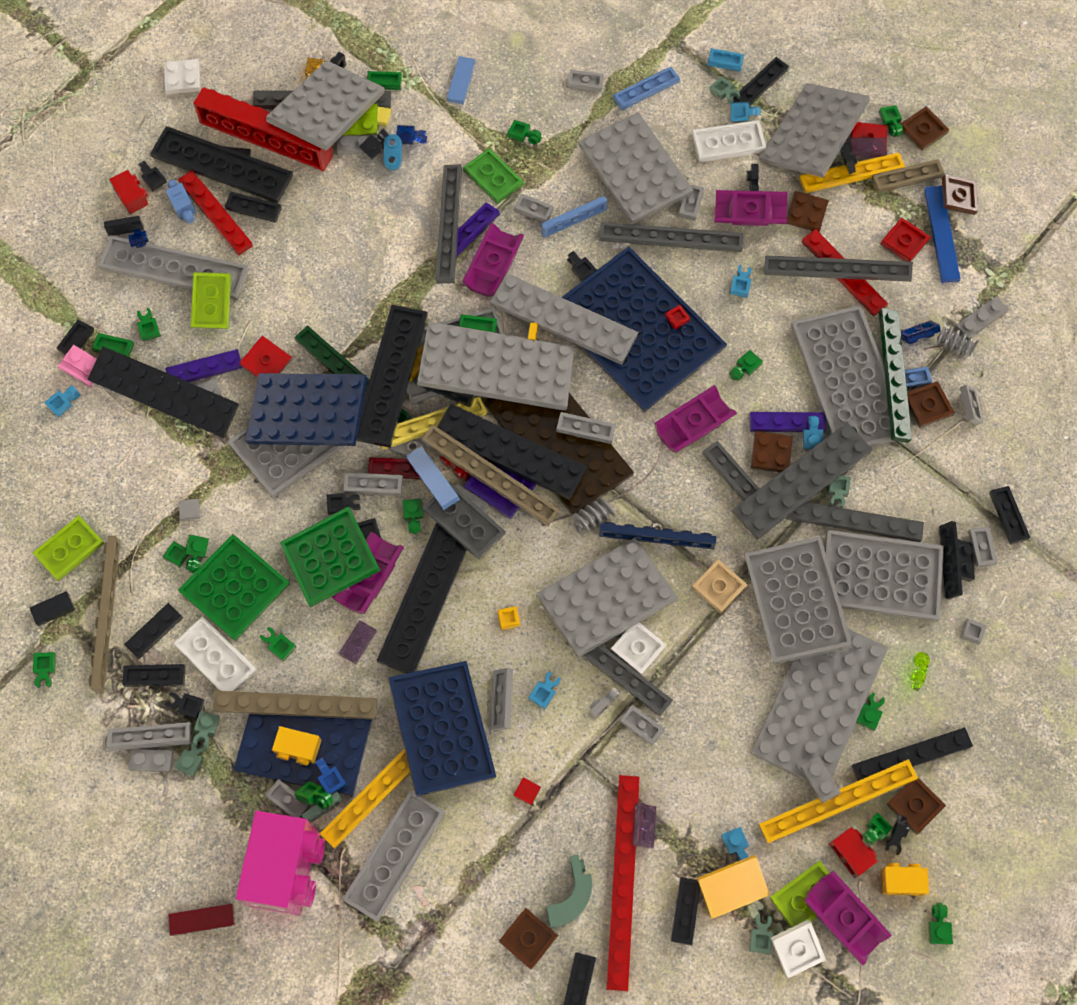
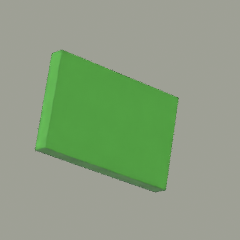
M490 148L463 167V171L497 205L524 185V181Z

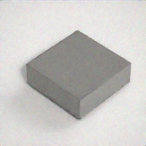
M199 499L179 501L181 521L200 519Z
M967 618L960 638L980 645L986 625Z

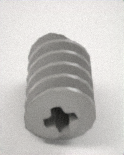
M946 323L937 338V345L944 342V349L950 345V352L957 349L956 355L959 356L963 352V359H966L972 354L979 339L973 343V336L966 339L967 333L959 336L960 330L958 329L953 333V326L946 329Z
M599 497L597 502H591V506L586 505L585 510L580 509L578 514H572L573 524L582 537L584 536V529L590 533L589 526L591 525L596 529V522L603 523V517L607 521L610 520L609 513L615 517L613 508L602 497Z

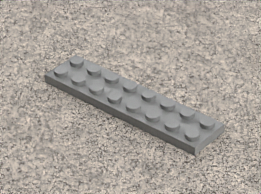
M112 235L109 237L98 265L100 270L193 290V272L230 273V299L235 300L239 299L249 271L247 265Z
M508 273L490 301V305L528 323H537L539 328L621 365L638 336V332Z

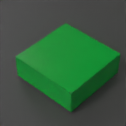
M173 541L162 557L180 568L189 555L184 554L185 547Z

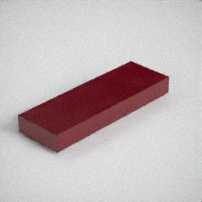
M369 457L368 474L402 475L403 479H421L407 459Z
M233 904L168 914L170 936L235 926Z

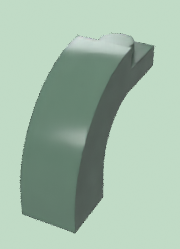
M578 854L569 858L575 883L573 893L567 900L561 903L546 906L550 929L562 927L574 921L584 911L590 899L592 875H583L582 872L586 871L583 859L579 860Z

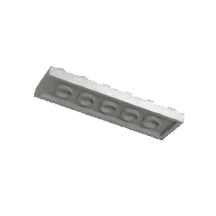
M410 790L342 900L379 923L446 812L421 796L416 797V794Z

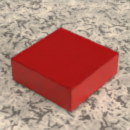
M681 305L665 313V318L674 330L688 323L691 319Z
M523 777L513 796L532 806L541 786Z

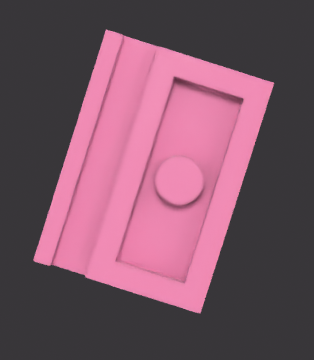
M73 345L63 358V361L58 365V368L91 388L93 383L87 379L97 359Z

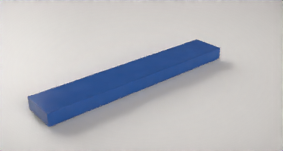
M942 186L925 187L924 194L941 283L959 282L961 277L948 210L943 208Z

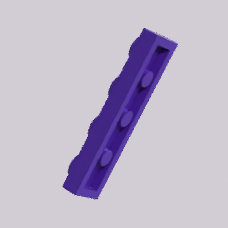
M486 202L458 229L457 256L500 215L498 209Z
M238 349L170 366L165 368V370L170 375L187 382H192L243 367L239 365L241 358Z
M750 412V432H803V429H809L808 417L817 416L819 417L818 429H823V433H825L824 412Z

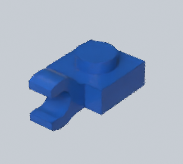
M323 758L315 762L322 772V775L317 778L325 791L330 795L347 785L336 767L329 769Z

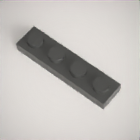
M718 440L703 451V456L743 501L760 489Z

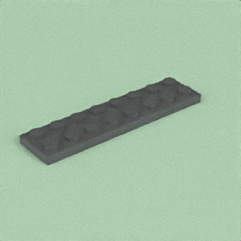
M847 422L736 506L732 512L758 540L869 455L873 449Z

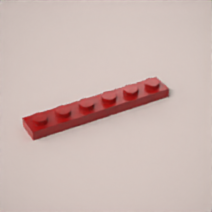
M191 170L178 179L179 184H183L188 195L238 256L253 247L250 239L194 171Z
M817 229L802 239V243L816 258L845 259ZM837 278L873 317L882 308H887L888 303L866 280Z

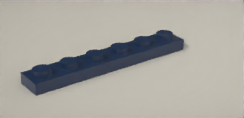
M613 522L601 523L599 537L623 540L636 538L640 542L712 550L715 548L717 537L712 536L710 533L693 534V532L687 530L675 532L669 528L657 530L651 526L640 528L632 524L616 525Z

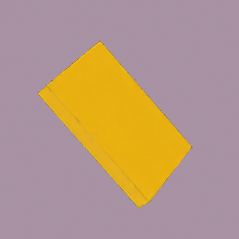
M755 855L697 878L707 910L712 919L769 896Z

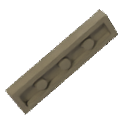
M939 159L875 174L872 176V181L877 193L942 178L945 172Z

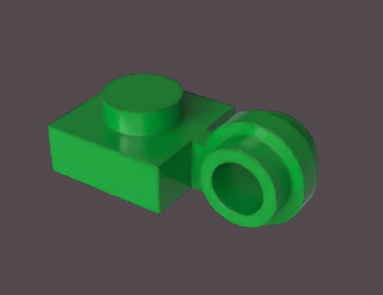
M897 105L880 108L879 115L883 124L891 125L889 126L890 135L899 137L903 133V127L901 124H898L901 123L902 116Z
M517 120L513 121L507 132L509 138L524 142L525 138L528 137V141L534 145L540 143L542 139L540 131H530V124Z
M749 349L737 360L736 364L738 366H735L729 374L733 380L739 381L745 373L750 376L762 365L763 361Z
M422 499L402 500L404 521L412 520L408 522L409 533L414 535L417 532H421L420 520L416 521V519H423Z
M188 535L184 554L192 555V558H188L186 563V570H189L190 573H194L200 568L201 561L197 560V557L205 558L209 538Z
M308 781L294 793L296 800L308 805L316 802V805L322 810L332 806V796L328 792H324L322 786Z
M877 812L865 825L869 829L862 836L865 838L864 841L866 843L869 842L872 845L878 838L882 840L893 827Z
M937 902L936 905H932V916L936 918L937 922H928L930 944L952 945V922H943V918L948 916L947 906Z

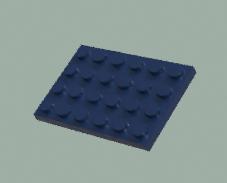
M259 373L245 438L246 443L356 446L367 376L365 374Z
M467 661L388 678L416 797L497 777Z
M249 714L233 771L276 781L279 779L282 782L300 786L305 785L308 781L322 786L317 778L322 775V772L316 763L302 765L296 762L297 759L289 758L288 760H283L276 757L277 754L272 751L279 726L319 736L322 741L315 762L323 758L329 769L336 767L347 784L336 792L354 797L372 720Z

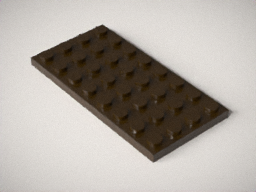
M570 393L566 411L488 398L484 401V405L503 428L587 466V470L571 500L555 493L571 515L574 513L578 514L580 509L584 510L586 505H591V502L597 501L599 497H603L634 475L633 470L612 444L556 432L561 412L590 418Z

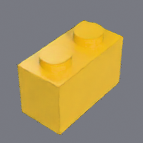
M279 726L272 751L277 754L276 757L279 759L288 760L293 758L297 759L296 762L302 765H308V763L315 764L322 740L317 735Z
M888 863L887 867L881 869L882 895H928V868H921V864H908V867H900L899 863Z

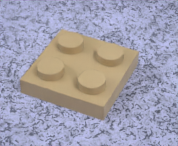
M719 559L692 585V589L720 614L747 587V584Z

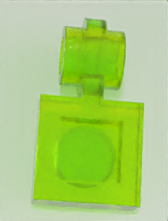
M918 652L913 658L917 669L912 670L910 680L912 681L911 689L919 691L924 684L930 663L929 655L925 652Z

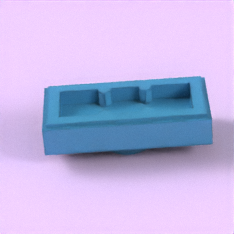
M711 48L707 66L741 72L744 54Z

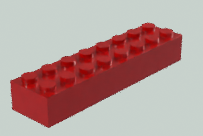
M205 87L201 89L193 102L200 124L321 171H325L333 157L332 146L326 151L268 123L266 116L270 112L265 111L261 107L252 106L245 101L236 100L230 95H223L214 89Z

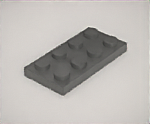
M448 482L460 500L443 510L435 497H433L423 507V511L476 559L480 560L506 534V531L451 482Z

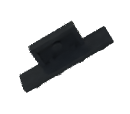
M950 521L939 526L940 543L943 546V576L946 599H953L963 595L962 580H975L972 543L958 540L956 522Z

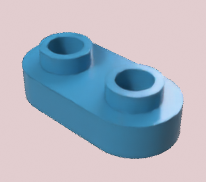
M395 134L388 135L384 140V164L391 171L398 170L402 164V141ZM392 140L396 141L395 145H390V142ZM391 158H395V162L390 163L389 160Z

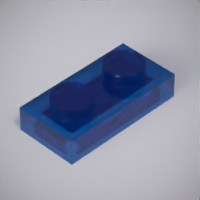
M929 320L901 331V340L912 344L924 337H932L935 333L941 332L940 325Z

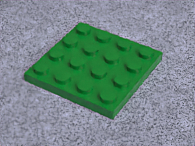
M349 506L280 542L310 608L381 571Z
M232 534L178 591L236 641L290 583Z

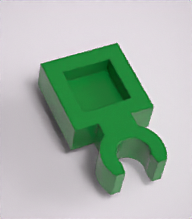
M147 308V314L144 316L141 315L140 311H137V316L141 321L137 325L142 341L161 337L155 318H152L153 315L150 308Z
M268 627L267 630L271 633V636L265 638L263 635H260V638L264 643L270 644L268 649L284 662L297 647L282 633L276 637L274 630Z
M54 652L34 653L33 673L35 675L38 674L34 681L37 688L41 687L43 680H46L47 687L52 686L49 674L55 673L56 654Z
M875 693L869 696V705L864 703L856 721L857 724L872 731L876 730L883 713L878 708L885 702L884 697L880 699L879 703L875 702L873 699Z

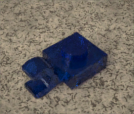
M397 125L396 135L400 137L402 144L413 145L414 140L419 143H427L425 130H415V126Z
M140 228L133 230L134 234L128 235L131 247H143L149 242L147 232H141Z

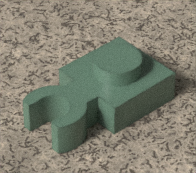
M722 76L709 87L710 92L721 100L726 97L729 104L734 103L732 97L740 98L739 91L735 90L734 85Z
M841 475L829 485L828 494L834 495L829 502L830 506L834 505V501H839L840 508L844 507V497L849 495L851 477Z
M199 712L194 728V733L197 734L193 739L194 747H197V743L201 740L205 741L204 749L209 747L208 736L215 737L220 721L219 715Z
M192 740L191 750L184 749L174 767L194 777L204 760L199 757L200 754L207 750L204 749V744L201 748L194 747Z
M758 914L755 917V924L758 928L757 930L751 929L749 951L771 955L772 941L770 938L773 937V932H768L767 930L772 924V917L768 916L767 923L762 924Z

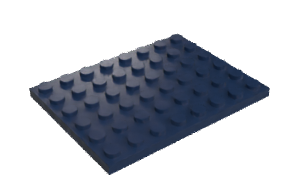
M629 246L561 297L638 332V336L622 365L588 349H583L644 412L727 346V343ZM681 305L691 319L688 323L674 330L665 318V313Z

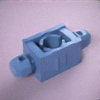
M176 180L169 181V189L166 190V193L180 220L184 219L186 223L194 222L195 217L193 214L197 212L183 184H178Z

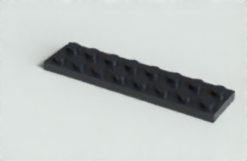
M168 126L165 127L150 153L152 158L188 171L192 170L201 176L275 203H279L293 177L292 171Z
M391 305L364 397L356 441L391 448L427 321V311Z
M104 346L87 379L92 383L222 438H225L240 405Z
M450 404L437 428L488 462L571 500L587 470V466L453 404Z
M437 523L376 660L377 663L403 673L416 672L467 552L458 541Z

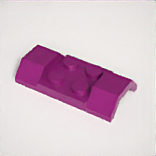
M716 190L714 223L753 226L787 224L788 192Z
M491 223L463 279V283L475 293L486 297L494 296L516 257L524 234L514 236L501 231L494 223Z
M713 385L656 421L654 426L658 436L667 448L677 453L720 427L722 423L735 416L737 412L725 404L719 395L717 387Z
M373 532L369 534L366 541L381 571L331 597L343 607L358 614H365L373 599L377 598L404 549V546H396L384 541Z
M831 871L821 877L806 893L804 902L861 965L864 966L868 955L879 943L892 936L835 871Z

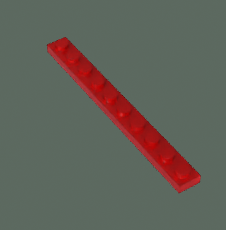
M619 775L606 990L628 992L640 780L638 776Z

